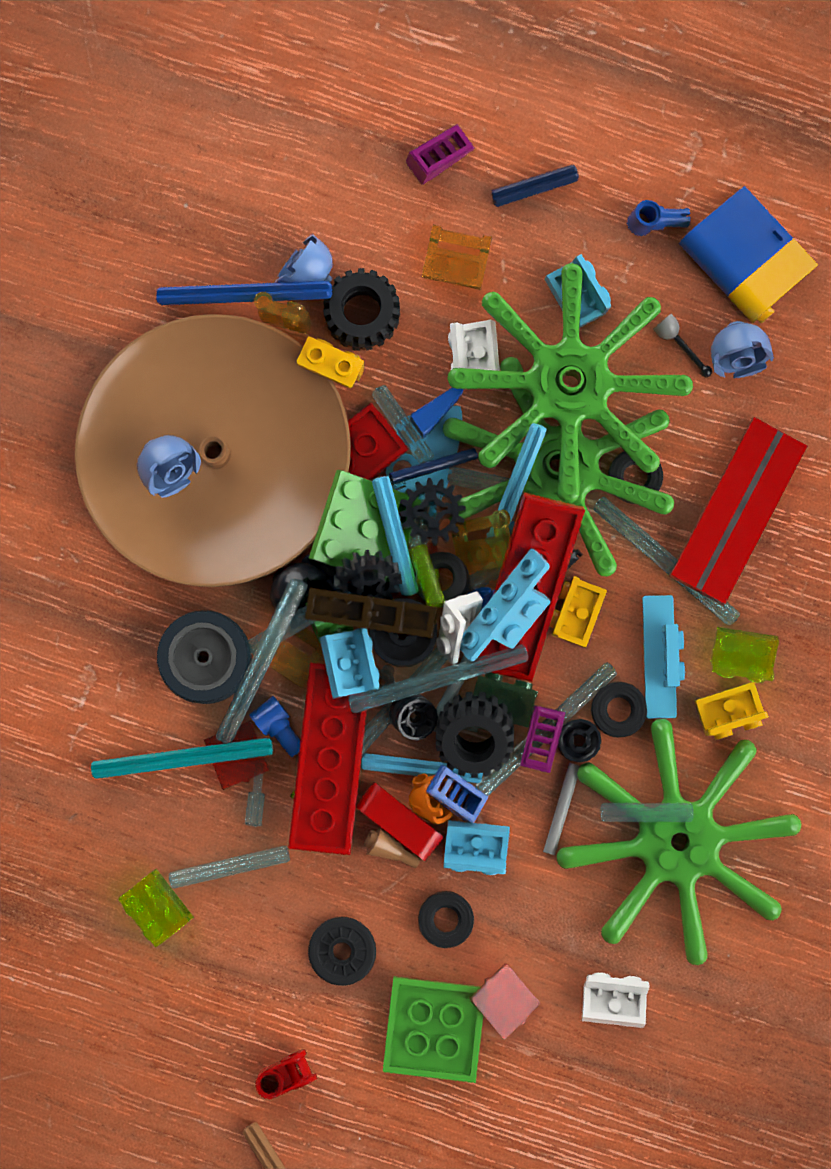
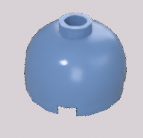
M311 234L302 242L306 245L305 249L296 250L279 272V278L275 280V283L331 282L333 277L329 273L333 267V257L329 248Z
M735 321L728 324L727 327L715 336L711 345V359L714 372L721 377H725V373H734V378L752 376L766 369V362L769 359L771 362L774 359L768 335L760 327L750 323Z
M165 435L149 441L144 446L138 458L137 471L143 485L153 496L159 494L161 498L177 494L189 485L191 481L188 477L193 471L196 474L198 473L201 458L199 453L187 441L174 435Z

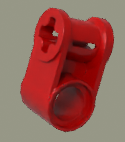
M306 1050L296 1051L280 1061L263 1068L257 1075L255 1084L258 1094L265 1099H273L315 1081L318 1077L315 1073L311 1072L305 1058ZM295 1064L298 1065V1067H299L300 1072H301L302 1075L299 1074L298 1069H297V1067H296ZM267 1075L275 1076L279 1082L278 1087L274 1090H266L261 1084L263 1077Z

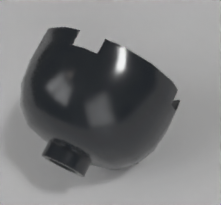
M303 562L279 569L273 576L270 599L275 611L289 624L296 625L307 620L303 615L306 614L305 603L308 602L309 588L329 591L330 584L326 582V580L330 579L329 576L314 565Z

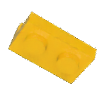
M308 336L297 359L298 366L347 388H352L355 381H359L364 372V360H361L358 355L350 351L343 352L334 348L331 343L318 338L316 340Z
M574 576L571 582L565 581L559 598L564 599L560 611L554 610L549 627L553 628L551 636L586 648L607 590L579 580V577Z
M754 682L694 700L705 736L714 735L715 740L733 735L732 729L743 726L745 731L762 726L761 720L768 718L767 711L763 710Z

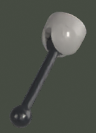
M672 313L653 329L660 338L674 339L699 367L700 374L703 377L711 376V367L704 365L678 335L680 329L679 322Z

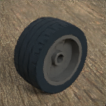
M194 611L176 619L165 630L157 650V665L166 686L180 698L199 704L217 703L235 694L246 681L252 662L250 643L244 631L233 620L214 611ZM202 651L209 654V659L205 663H201L198 660L201 658L200 652Z

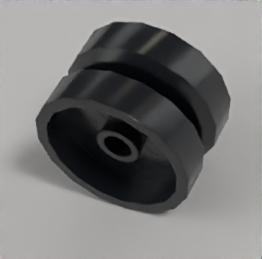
M410 598L394 599L395 601L423 605L422 603ZM435 622L433 638L409 635L402 640L399 638L398 633L370 629V638L376 654L385 663L396 667H412L423 662L432 653L437 640V624Z

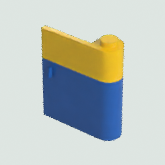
M745 186L695 226L679 242V245L752 324L757 320L762 324L775 312L771 307L818 266L811 256Z

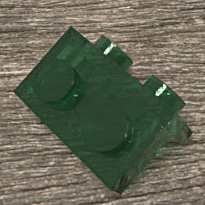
M485 672L484 677L477 676L473 696H479V692H485L486 697L489 699L492 695L497 697L498 704L504 702L507 706V713L511 712L513 724L528 728L538 691L532 690L533 684L516 679L514 685L502 682V675Z

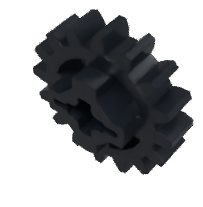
M431 478L427 479L426 486H422L419 481L415 482L416 491L407 489L405 492L409 500H400V506L406 508V510L399 512L400 518L407 519L402 524L403 530L411 528L410 538L414 539L419 535L421 537V545H424L427 539H431L433 546H437L438 538H442L444 542L448 543V534L450 532L454 535L459 534V530L455 525H464L465 519L458 516V514L466 511V506L458 505L463 496L461 494L453 495L455 489L453 484L447 489L444 488L443 479H440L437 485H433ZM436 493L446 497L450 503H443L437 498ZM425 494V500L420 505L412 507L417 498ZM429 506H434L435 511H440L434 519L430 518L429 513H424L428 511ZM452 517L451 522L444 529L440 530L439 525L441 522ZM421 521L428 527V531L418 527L415 522Z
M365 550L364 556H359L355 552L353 553V560L344 558L342 559L343 567L337 566L335 568L334 585L336 592L393 600L392 593L400 592L399 585L402 584L399 564L398 562L393 563L391 555L382 558V551H378L375 555H370L369 550Z

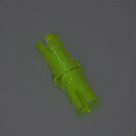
M427 545L411 548L409 554L417 574L415 581L417 585L421 586L427 605L434 607L443 606L446 599H444L438 581L440 574L433 567Z

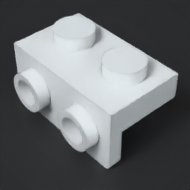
M486 320L464 325L457 322L450 324L451 332L448 335V342L453 354L451 370L453 368H471L500 371L495 321Z
M477 591L444 602L436 644L439 652L445 655L451 664L458 663L463 633L481 612L483 599Z
M600 972L587 975L583 988L582 1021L644 1028L649 982L642 981L641 978L636 976H626L621 979L612 978L609 974Z

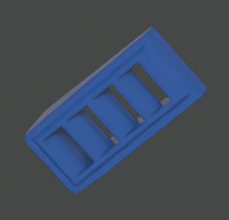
M450 388L411 414L409 422L422 440L427 437L459 400L464 389Z
M445 765L439 767L426 790L429 795L457 817L473 824L488 799L487 795ZM446 776L448 779L445 782L441 791L439 792L438 788L442 783L444 777ZM453 782L455 785L449 796L446 797L445 795ZM459 789H462V791H461L460 795L458 796L456 802H453V800H454L455 796L457 795ZM468 794L469 797H468L467 801L465 802L463 808L460 807L461 804H462V802L464 801L466 795Z

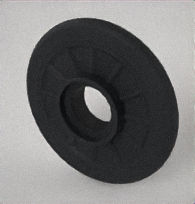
M349 917L332 918L322 923L314 931L308 947L309 961L315 973L324 981L339 986L351 985L362 980L372 969L376 958L375 940L369 929L358 920ZM341 942L348 944L351 948V955L345 960L337 959L333 953L334 946Z

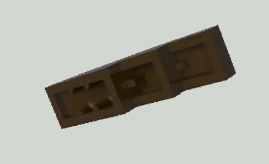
M309 588L305 619L433 638L438 607Z

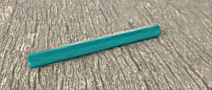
M270 738L93 761L91 763L92 777L98 779L269 756L273 754V743Z

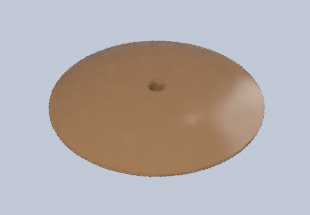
M219 314L198 315L168 322L142 334L129 343L109 362L93 384L85 400L76 433L75 464L78 484L85 506L103 536L118 552L138 567L162 579L197 587H221L246 583L269 575L297 558L314 542L336 470L349 472L351 443L346 411L339 392L332 380L297 365V359L303 348L299 342L272 326L249 318ZM165 435H174L187 441L199 453L201 458L200 469L197 474L194 471L188 477L191 482L177 494L163 498L159 494L153 496L145 488L138 475V458L149 441ZM212 446H220L222 448L218 458L210 459L207 457V452Z

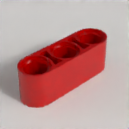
M375 782L372 783L356 804L357 809L425 862L444 838L441 833Z

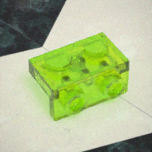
M717 627L710 660L712 671L725 678L741 676L757 683H763L765 680L773 681L775 676L773 668L779 645V637Z
M157 869L150 872L134 887L118 898L125 912L133 918L142 930L145 938L151 941L155 947L161 945L194 918Z

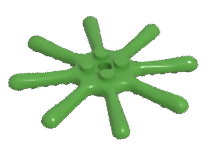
M575 263L565 265L561 271L563 337L556 345L543 343L497 292H489L482 299V306L485 311L532 354L534 363L530 370L527 372L453 368L447 377L449 385L455 389H525L533 397L531 408L479 452L478 459L484 467H495L527 435L532 423L538 424L544 418H553L559 422L562 431L558 496L567 503L576 501L580 494L578 426L585 419H593L599 422L642 471L651 473L657 470L660 465L658 455L608 409L607 400L612 393L632 392L686 396L693 390V382L687 375H615L608 368V358L659 315L661 305L656 298L647 297L642 300L599 345L590 347L582 343L579 337L583 272L582 268ZM565 376H573L577 379L578 385L576 387H568L564 384L563 378Z
M515 357L505 358L500 363V371L524 372L519 360ZM510 389L524 414L533 404L531 393L525 389ZM658 409L626 426L638 438L642 439L666 429L670 419L665 411ZM448 418L442 427L443 434L446 437L482 449L498 436L457 418ZM542 419L538 424L546 428V433L523 493L564 502L558 496L559 472L552 470L549 465L555 459L560 460L561 425L551 426ZM581 422L578 426L580 494L576 501L569 504L584 507L585 513L579 532L597 573L607 577L615 573L617 564L586 507V495L591 490H602L663 515L669 514L673 510L674 499L669 494L602 473L598 465L600 457L609 451L619 448L620 445L610 434L596 440L586 438L581 430ZM524 442L518 443L506 456L516 462ZM509 480L462 498L458 505L466 506V511L458 514V516L467 519L500 502Z
M657 719L651 725V733L664 793L661 804L653 808L643 805L597 766L590 762L582 764L577 771L578 779L634 817L639 824V833L634 839L629 841L561 848L557 853V862L560 867L570 869L627 857L640 858L646 866V872L601 930L602 938L609 944L618 943L656 886L661 882L670 881L677 886L679 891L687 961L692 965H701L706 962L708 953L695 893L697 880L705 875L714 877L768 921L776 920L782 912L781 904L725 866L720 861L719 851L728 842L797 835L801 830L802 823L795 814H787L730 826L717 824L713 818V809L757 753L755 744L749 740H740L703 796L694 802L687 801L681 796L679 791L672 724L666 719ZM681 832L686 836L687 843L683 849L675 850L672 847L671 839L676 833Z

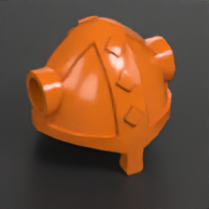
M419 774L412 781L414 787L408 798L409 807L418 816L430 821L432 824L445 823L453 816V813L426 792L435 775ZM446 776L444 777L442 783L438 788L439 792L441 791L445 782L448 779ZM453 782L445 795L446 797L449 796L455 785ZM459 789V791H458L457 795L455 796L453 802H456V800H457L458 796L460 795L462 789Z

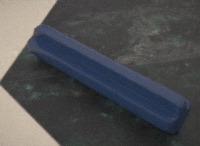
M569 165L494 189L491 193L493 203L496 207L577 182L579 178L578 171L575 165Z

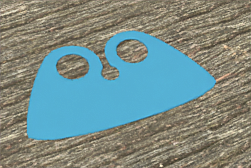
M452 406L427 437L415 443L408 442L403 435L405 427L411 424L409 422L411 415L401 420L397 428L398 436L407 445L409 450L416 451L421 449L424 452V458L417 460L413 455L405 453L386 468V476L389 477V473L393 472L395 463L401 460L407 461L411 466L457 453L459 441L446 437L443 434L442 427L448 418L462 420L461 407ZM453 467L392 485V487L402 493H405L407 489L415 492V482L419 481L422 486H426L427 479L431 478L433 485H437L440 479H443L444 488H446ZM436 493L437 498L442 500L443 495ZM425 494L419 497L421 503L425 500ZM429 506L428 511L424 513H429L430 516L433 515L435 512L434 506Z

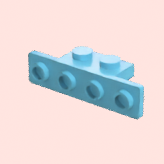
M529 550L463 633L460 650L468 660L474 662L492 639L513 649L551 602L546 595L534 589V586L550 567L536 550Z
M672 595L644 596L642 598L645 701L647 704L646 718H676V687L680 686V680H685L684 662H679V650L684 649L683 631H678V624H674V599Z

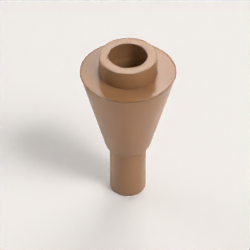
M381 827L377 831L372 829L364 843V846L368 848L367 855L394 861L399 860L415 869L421 860L417 855L405 850L398 841Z

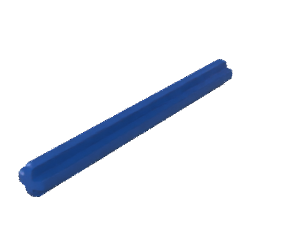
M329 281L160 287L156 291V300L160 305L329 299L332 297V284Z

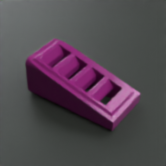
M458 124L410 151L406 164L423 185L472 152L475 147ZM450 138H453V140L459 146V150H456L454 148V146L449 141ZM441 144L448 152L449 156H446L442 149L439 147ZM431 151L439 162L436 163L429 154Z
M534 705L520 766L550 773L565 712ZM539 716L556 720L555 726L539 723ZM536 728L553 732L552 738L536 735ZM537 741L550 744L549 751L532 747V742ZM534 753L546 756V763L528 759L529 754Z

